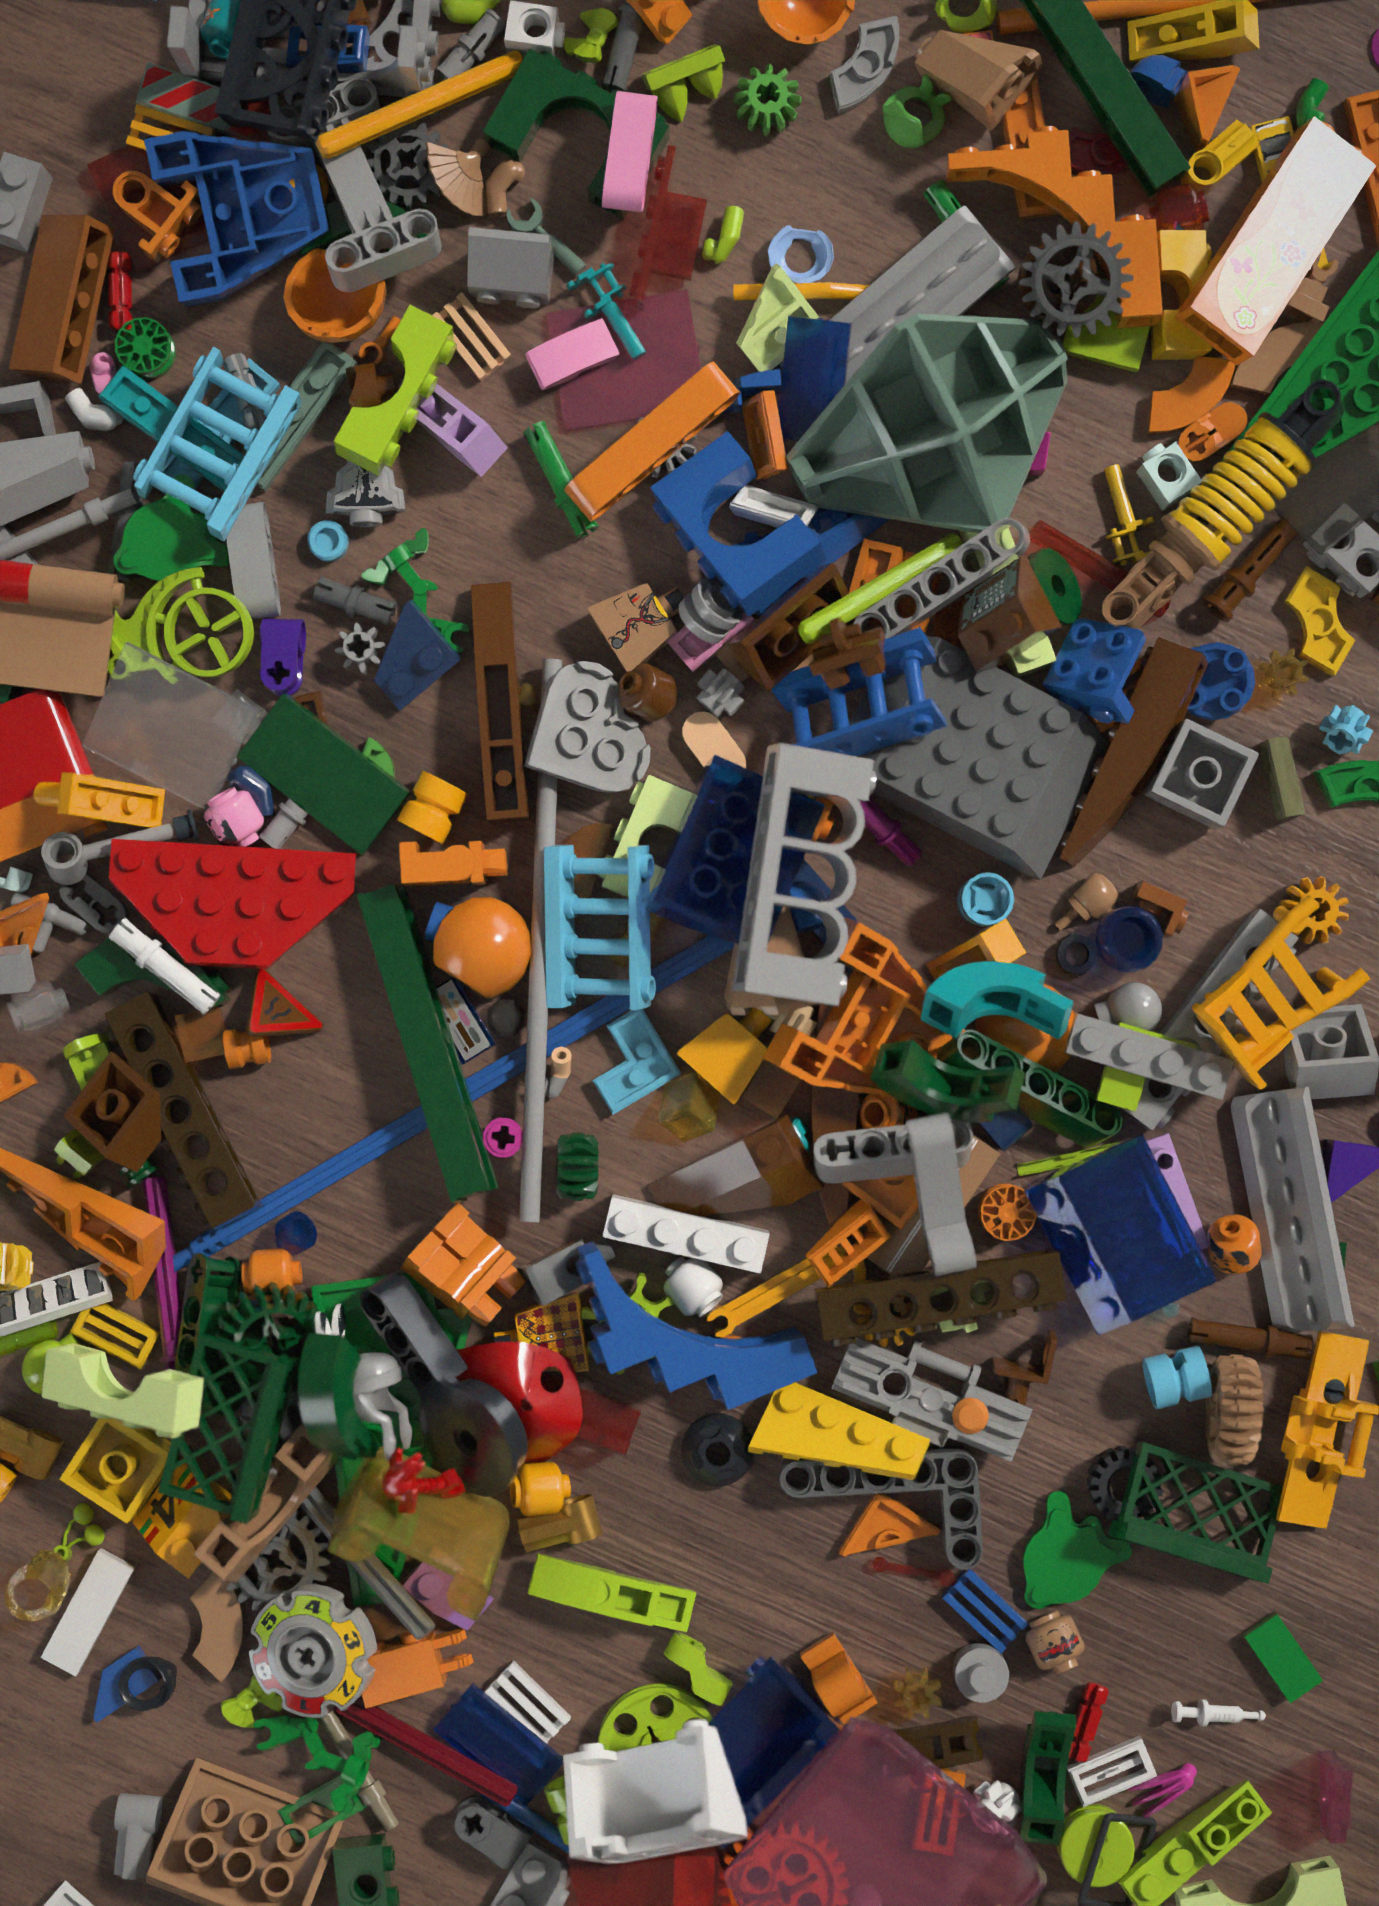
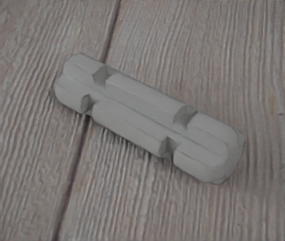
M237 353L226 357L223 363L225 371L256 388L252 374L247 373L249 365L245 355ZM234 395L239 411L244 413L242 419L245 427L250 430L254 428L260 430L267 418L264 415V410Z

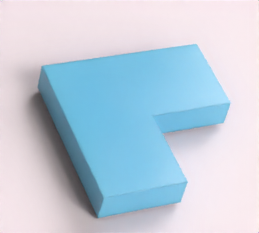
M643 1009L632 1010L606 1025L625 1056L626 1061L592 1081L612 1115L681 1075V1072Z

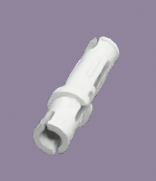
M124 918L109 935L110 940L117 943L136 959V965L141 969L146 967L198 1009L201 1014L205 1015L219 999V993L208 987L197 976L161 948L163 944L157 939L152 941L131 924L127 918Z

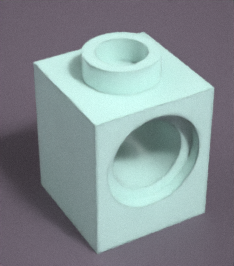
M1177 442L1167 448H1164L1162 443L1146 452L1142 456L1144 463L1136 471L1162 511L1191 493V489L1202 482ZM1158 466H1171L1176 473V480L1173 482L1162 480L1158 474Z

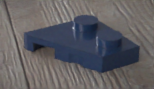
M411 599L403 607L374 681L401 711L462 658Z

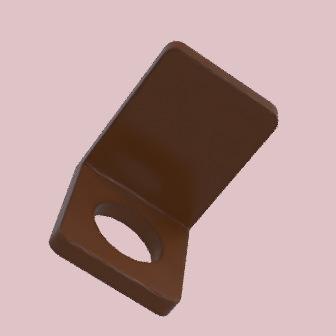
M1047 1330L1040 1365L999 1357L992 1358L994 1373L1007 1377L1003 1397L1012 1401L1015 1399V1402L1025 1406L1030 1383L1037 1382L1048 1385L1057 1346V1337L1054 1330Z

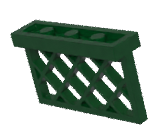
M200 1334L189 1374L200 1377V1373H202L205 1379L203 1385L208 1384L219 1405L204 1414L200 1411L199 1428L208 1442L207 1446L191 1453L184 1440L185 1431H182L179 1437H172L158 1493L232 1515L231 1520L243 1524L249 1523L258 1516L299 1358L286 1354L277 1356L211 1335ZM207 1347L221 1350L229 1366L212 1375L204 1361ZM233 1354L242 1356L244 1358L236 1361ZM249 1359L266 1364L262 1381L252 1387L239 1366ZM232 1369L243 1392L226 1401L215 1379ZM260 1387L257 1398L253 1391ZM246 1395L254 1409L251 1421L240 1426L229 1404ZM222 1409L233 1431L216 1440L204 1418ZM250 1427L248 1436L246 1437L243 1430ZM236 1435L244 1452L241 1460L230 1465L219 1444ZM212 1449L223 1470L206 1479L195 1457ZM181 1451L184 1458L178 1461L179 1454ZM186 1462L198 1482L197 1485L189 1489L172 1485L176 1468ZM238 1466H240V1467H239L238 1474H237V1477H236V1475H235L233 1469H235V1468H237ZM225 1474L234 1489L231 1501L227 1502L217 1499L208 1483ZM201 1488L204 1494L195 1491Z
M1138 1442L1118 1521H1111L1108 1536L1249 1580L1269 1584L1273 1568L1268 1567L1267 1562L1278 1522L1276 1516L1283 1487L1148 1443ZM1148 1453L1158 1456L1166 1470L1164 1474L1151 1482L1144 1470ZM1171 1461H1174V1462H1177V1463H1180V1464H1178L1177 1466L1173 1467ZM1188 1467H1193L1202 1484L1186 1493L1177 1474ZM1206 1472L1215 1474V1476L1209 1479ZM1227 1478L1230 1479L1237 1495L1222 1504L1213 1485ZM1170 1479L1179 1498L1163 1507L1154 1488ZM1242 1483L1250 1487L1245 1490ZM1261 1489L1271 1492L1267 1510L1257 1515L1249 1496ZM1206 1490L1215 1509L1199 1518L1190 1499ZM1147 1493L1156 1512L1145 1519L1132 1516L1136 1499ZM1242 1502L1250 1520L1234 1529L1226 1511ZM1183 1504L1192 1523L1178 1531L1174 1529L1167 1514ZM1219 1516L1227 1535L1213 1542L1210 1541L1203 1525ZM1160 1519L1163 1526L1153 1522ZM1253 1527L1260 1538L1256 1555L1246 1552L1239 1539L1240 1535ZM1196 1530L1199 1537L1191 1535L1190 1533ZM1232 1542L1234 1548L1226 1546V1544Z

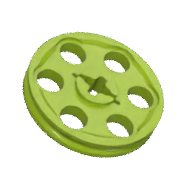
M646 1684L625 1693L610 1707L602 1721L598 1743L603 1744L604 1750L613 1752L652 1744V1736L648 1726H651L655 1737H658L661 1742L676 1739L675 1733L683 1729V1723L694 1717L707 1721L710 1727L716 1728L709 1710L691 1692L671 1684ZM659 1695L668 1696L673 1702L672 1710L665 1716L655 1715L650 1709L651 1701ZM623 1713H629L637 1720L635 1729L628 1734H621L614 1728L615 1719Z

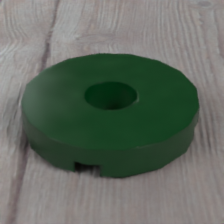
M1051 548L1040 549L1031 553L1027 557L1029 564L1061 626L1065 627L1076 622L1081 614L1082 597L1076 575L1069 563L1060 553Z

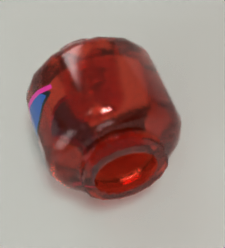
M1184 184L1159 191L1156 196V206L1149 208L1150 219H1156L1157 231L1204 230V223L1210 222L1204 190L1197 191L1193 184Z

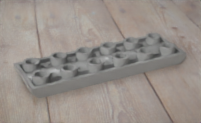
M964 205L787 356L780 366L821 414L894 325L916 314L961 316L1015 270L1016 266Z
M1309 1086L1233 1097L1231 1112L1251 1217L1260 1233L1262 1249L1260 1263L1272 1325L1276 1326L1278 1331L1290 1333L1354 1327Z

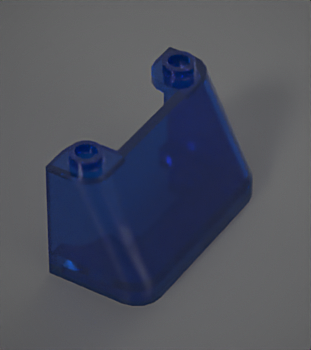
M760 1656L745 1671L749 1678L744 1684L745 1686L708 1723V1726L717 1729L746 1819V1829L845 1728L838 1718H834L828 1709L774 1656H770L767 1661ZM733 1842L720 1844V1846L724 1849Z

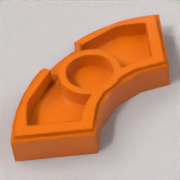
M1196 356L1190 374L1181 384L1170 390L1152 392L1147 434L1176 432L1187 428L1208 414L1227 391L1235 370V364L1229 359Z

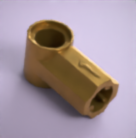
M0 1416V1457L14 1463V1468L26 1476L38 1480H47L64 1441L48 1431L39 1428L28 1429Z
M592 1494L579 1495L564 1500L559 1513L530 1517L520 1516L517 1519L520 1537L526 1553L567 1541L568 1544H578L595 1539L603 1534Z

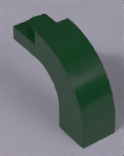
M907 1040L881 1044L870 1079L892 1097L932 1115L948 1113L952 1120L992 1122L995 1112L1016 1110L1025 1073L1017 1066L985 1070H969L954 1067L932 1057L915 1041Z

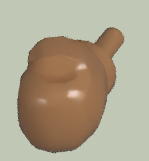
M1093 873L1089 875L1086 881L1073 893L1074 895L1068 899L1073 908L1055 923V926L1062 931L1079 915L1087 921L1092 916L1097 919H1103L1112 914L1116 909L1114 903L1118 897V892L1113 883L1102 874Z

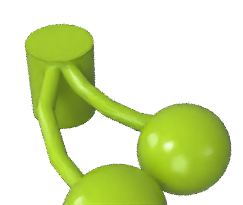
M80 1503L74 1508V1519L69 1522L64 1532L63 1545H58L53 1550V1558L56 1561L68 1562L72 1558V1550L70 1548L77 1542L86 1541L91 1546H98L104 1541L105 1533L102 1527L92 1524L85 1529L84 1537L77 1538L67 1545V1535L75 1522L87 1525L93 1520L94 1512L90 1505Z

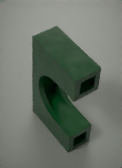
M529 48L483 130L484 140L489 143L491 148L521 163L542 124L552 115L569 109H579L594 114L602 120L611 134L617 90L612 89L609 93L598 87L596 80L587 73L580 70L573 73L562 67V62L554 55L546 51H542L539 54ZM656 113L648 176L670 139L669 125L665 124L666 119L659 113ZM606 156L588 188L589 202L624 221L629 211L602 208L607 164Z

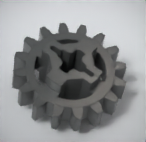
M423 122L418 126L417 130L412 129L411 123L404 125V129H395L387 136L385 134L377 137L380 143L378 146L368 145L367 147L369 154L374 158L368 159L367 162L372 172H374L373 175L383 197L386 198L390 195L389 202L396 206L399 205L400 201H404L408 211H412L414 201H419L424 208L428 207L426 197L429 195L438 200L441 198L440 191L435 185L432 175L426 169L428 162L425 144L429 142L439 145L441 137L438 131L428 136L426 123ZM441 144V145H439V146L448 148L447 144ZM387 155L391 165L386 169L387 174L384 176L383 161ZM405 161L410 165L415 162L416 167L411 170L407 166L402 168L401 164ZM404 187H417L415 189H403Z

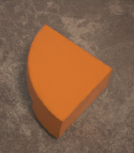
M0 1062V1102H4L38 1084L36 1078L22 1066L9 1062Z

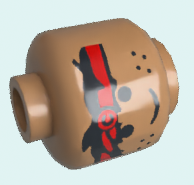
M1057 1610L1029 1623L1031 1629L1026 1633L1025 1640L1038 1668L1042 1670L1054 1668L1056 1675L1078 1666L1076 1657L1084 1652L1085 1644L1071 1616H1061Z

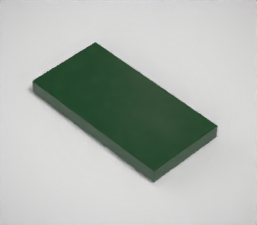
M287 693L280 696L237 756L361 855L366 854L412 792Z

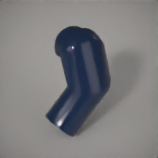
M238 766L236 769L231 770L228 774V784L230 787H235L236 790L248 791L264 818L275 816L271 784L249 766Z

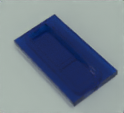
M788 316L778 412L783 439L799 441L845 386L852 323L824 320L823 318L813 319Z
M473 1682L460 1698L451 1704L450 1709L433 1729L466 1757L516 1784L518 1789L514 1797L525 1806L549 1783V1780L564 1764L563 1756Z

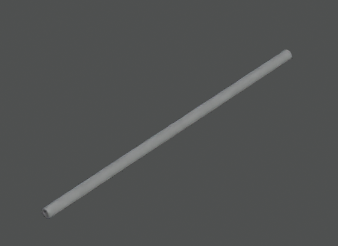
M560 659L542 660L541 703L551 677L556 674L558 669L562 668V660ZM538 772L520 1222L540 1221L548 1008L546 1006L544 847L555 845L558 778Z

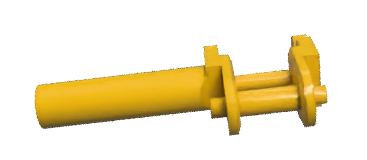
M1115 464L1104 468V472L1123 530L1117 532L1116 528L1111 529V534L1105 538L1106 540L1113 541L1117 558L1112 560L1113 564L1120 563L1121 566L1127 565V560L1132 559L1133 564H1136L1150 553H1144L1142 550L1139 551L1134 532L1137 528L1147 526L1155 521L1153 516L1143 521L1142 519L1135 520L1120 466ZM1129 535L1133 553L1125 555L1120 537Z

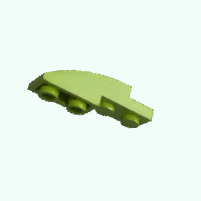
M537 1553L527 1593L609 1617L647 1626L656 1625L687 1632L697 1592L691 1589L620 1574L610 1569Z
M1243 1780L1191 1812L1153 1841L1146 1850L1142 1851L1145 1856L1117 1882L1135 1906H1159L1205 1864L1213 1866L1267 1819L1272 1812L1250 1782Z

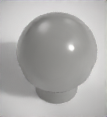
M1139 982L1125 983L1116 988L1109 995L1107 1001L1094 1004L1100 1021L1117 1025V1022H1121L1148 1031L1155 1029L1162 1015V1005L1157 993L1149 986Z

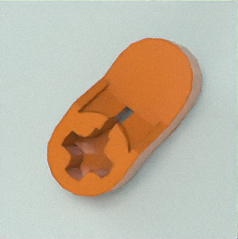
M1225 402L1188 426L1181 433L1178 445L1189 462L1196 463L1206 460L1236 439L1245 430L1247 414L1239 404ZM1214 429L1217 431V432H1215V433L1212 434V435H1209V434H1208L1209 432L1213 431Z

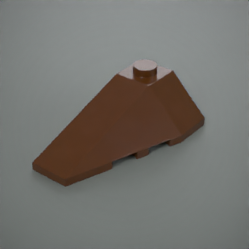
M785 1115L647 1186L658 1206L695 1216H707L789 1205L823 1188L824 1184L816 1176L814 1164L788 1115Z

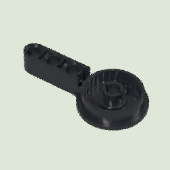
M390 1273L361 1293L360 1304L365 1315L420 1395V1428L426 1447L435 1463L443 1472L455 1468L467 1492L484 1497L498 1495L513 1483L517 1470L524 1464L527 1457L528 1443L522 1421L511 1403L491 1385L476 1379L458 1381L455 1378L467 1370L468 1366L410 1281L401 1273Z

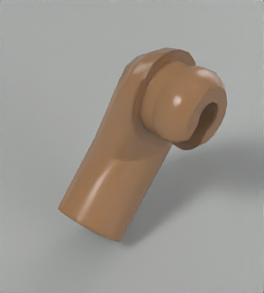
M512 159L500 161L486 180L485 187L489 217L499 218L507 215L506 190L512 183L518 184L524 179L525 168L522 163L514 162Z

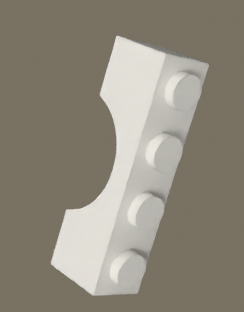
M614 1194L611 1198L603 1237L756 1273H761L770 1235L769 1230L731 1221L695 1216L667 1209L653 1203Z

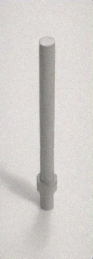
M131 488L104 500L98 497L84 503L85 508L0 543V560H5L89 523L95 526L109 520L108 515L137 503Z

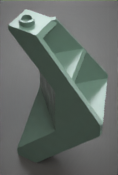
M916 314L894 325L786 455L792 478L806 502L816 505L818 508L973 533H980L996 521L1009 518L1068 382L1066 368L1068 357L1060 339L1057 336L1053 337L1048 328L1044 329L1042 327L1043 320Z

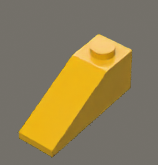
M1220 0L1127 22L1129 60L1132 63H1138L1141 59L1150 55H1164L1175 60L1221 58L1259 49L1257 9L1248 0Z

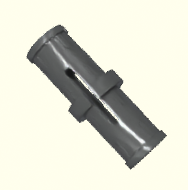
M323 576L319 578L317 583L321 587H315L314 601L345 610L346 615L353 618L359 615L380 622L388 627L391 625L393 619L390 618V615L395 617L397 602L366 593L364 587L358 585L352 588L331 581Z

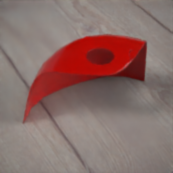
M498 1342L456 1349L468 1366V1369L455 1378L458 1381L476 1379L491 1385L511 1403L518 1413L524 1426L528 1443L527 1457L524 1463L546 1462L567 1447L577 1436L583 1418L582 1403L577 1375L573 1364L568 1358L550 1349L525 1342ZM547 1367L557 1368L563 1377L562 1387L555 1393L546 1391L541 1385V1374ZM525 1398L526 1401L530 1402V1405L533 1406L531 1411L522 1409L520 1406L522 1399Z

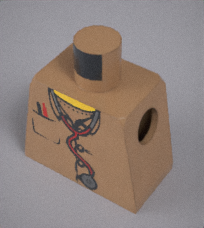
M646 583L591 605L587 610L626 673L632 671L640 663L650 661L668 644L667 641L677 633L670 618L679 613V604L684 597L679 589L675 587L659 598H656Z

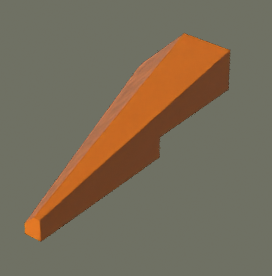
M0 1148V1171L10 1178L7 1186L14 1193L23 1190L36 1203L33 1210L77 1251L83 1249L96 1257L102 1263L98 1269L106 1277L111 1274L117 1276L128 1288L125 1293L126 1296L133 1301L140 1297L166 1248L165 1221Z

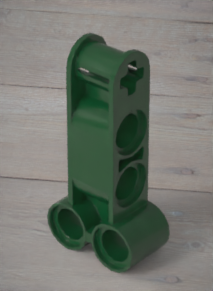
M197 1253L191 1258L187 1270L175 1371L189 1374L198 1336L202 1333L214 1336L215 1331L221 1329L218 1324L219 1316L229 1315L226 1309L227 1302L238 1304L241 1265L236 1257L230 1256L223 1260L208 1258L203 1253ZM202 1269L203 1274L196 1273V1270ZM210 1271H219V1275H211ZM230 1272L233 1275L229 1277L225 1276V1273ZM207 1347L204 1361L211 1374L214 1375L223 1369L222 1360L218 1358L215 1348ZM228 1372L215 1379L226 1401L242 1392L240 1386L235 1381L228 1379ZM208 1384L203 1385L200 1408L201 1412L206 1413L219 1405L217 1400L214 1402V1395ZM242 1397L229 1404L233 1413L240 1407ZM222 1409L213 1413L216 1415L225 1416Z

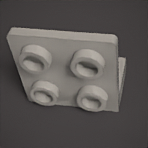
M530 1840L513 1867L508 1871L489 1906H563L570 1892L567 1890L571 1882V1878L567 1876L569 1861Z

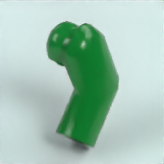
M1312 78L1296 106V125L1298 127H1301L1314 116L1320 121L1325 120L1324 113L1317 110L1329 90V86L1324 81Z

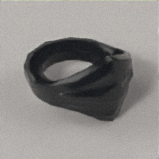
M144 1656L136 1658L120 1675L118 1688L121 1699L131 1709L139 1711L161 1707L174 1693L177 1667L171 1661L160 1657ZM156 1667L162 1674L165 1682L160 1687L159 1693L148 1700H140L134 1697L129 1689L131 1675L142 1668L152 1669Z

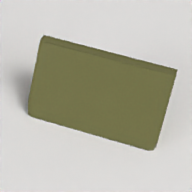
M1276 737L1261 742L1259 749L1275 819L1281 820L1303 815L1305 808L1289 739L1287 737Z

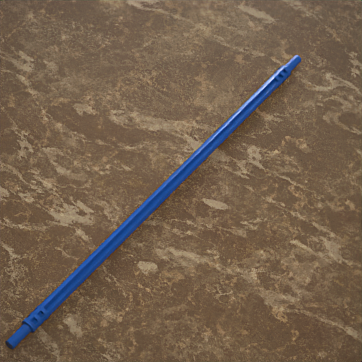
M739 918L652 968L651 976L654 977L656 982L655 994L732 950ZM606 995L547 1030L546 1059L551 1056L555 1048L569 1046L630 1010V996ZM527 1043L465 1078L472 1102L525 1072ZM422 1106L414 1108L263 1197L260 1201L264 1207L223 1229L211 1228L190 1240V1246L173 1255L174 1273L189 1265L191 1258L195 1254L203 1253L209 1258L428 1129Z

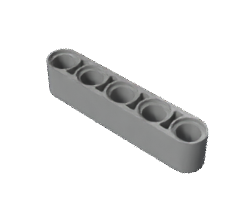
M1003 518L996 521L865 610L855 619L854 624L858 623L863 633L870 620L878 619L882 623L885 639L910 631L1021 556L1030 544L1028 530L1021 523L1011 518ZM1009 527L1016 528L1019 532L1017 545L1011 549H1003L999 542L1001 533ZM980 550L985 557L984 566L980 571L969 572L965 565L966 558L971 552ZM946 573L950 578L951 586L945 594L937 596L932 590V581L937 575ZM912 596L917 603V609L911 617L903 618L898 611V605L903 598Z

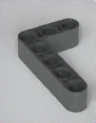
M961 1446L928 1447L923 1461L928 1463V1471L922 1478H915L914 1480L886 1476L882 1480L873 1481L867 1477V1472H862L860 1468L844 1466L848 1469L846 1479L840 1483H832L826 1478V1473L832 1466H826L824 1462L800 1458V1461L785 1459L779 1467L778 1475L781 1488L786 1494L796 1498L939 1490L943 1548L948 1560L956 1568L967 1570L979 1564L982 1558L983 1544L978 1467L970 1452ZM958 1457L966 1459L968 1461V1468L964 1474L952 1476L948 1473L947 1468L951 1460ZM794 1467L805 1469L808 1472L806 1482L798 1486L788 1483L786 1474L790 1469ZM959 1498L969 1500L971 1505L968 1513L963 1516H954L950 1513V1506L953 1501ZM960 1539H969L973 1542V1548L968 1555L961 1557L952 1553L955 1542Z

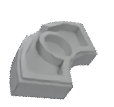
M897 15L859 24L858 44L854 54L843 66L829 71V80L837 114L850 111L866 102L887 80L893 68L899 45V22Z

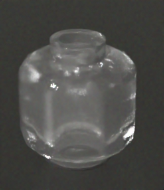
M47 980L35 982L29 992L12 993V1001L6 1003L17 1033L23 1031L30 1038L63 1027L65 1021L63 1012L70 1010L63 988L55 990Z

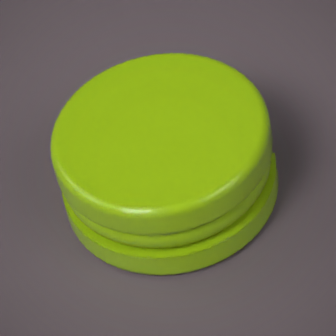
M1094 1803L1085 1807L1081 1805L1065 1815L1059 1845H1056L1065 1870L1073 1879L1081 1884L1083 1883L1104 1815L1107 1813H1117L1105 1805ZM1110 1822L1090 1887H1105L1114 1884L1130 1869L1134 1859L1135 1847L1133 1837L1126 1823Z

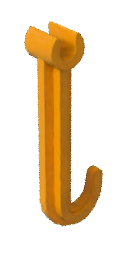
M834 1247L840 1257L845 1253L843 1247ZM828 1253L822 1257V1260L829 1269L835 1264ZM806 1258L728 1303L715 1306L706 1314L707 1321L710 1322L720 1315L727 1318L726 1323L715 1329L714 1333L717 1337L728 1336L736 1326L816 1282L821 1277ZM862 1260L852 1268L854 1273L852 1282L866 1280V1267Z

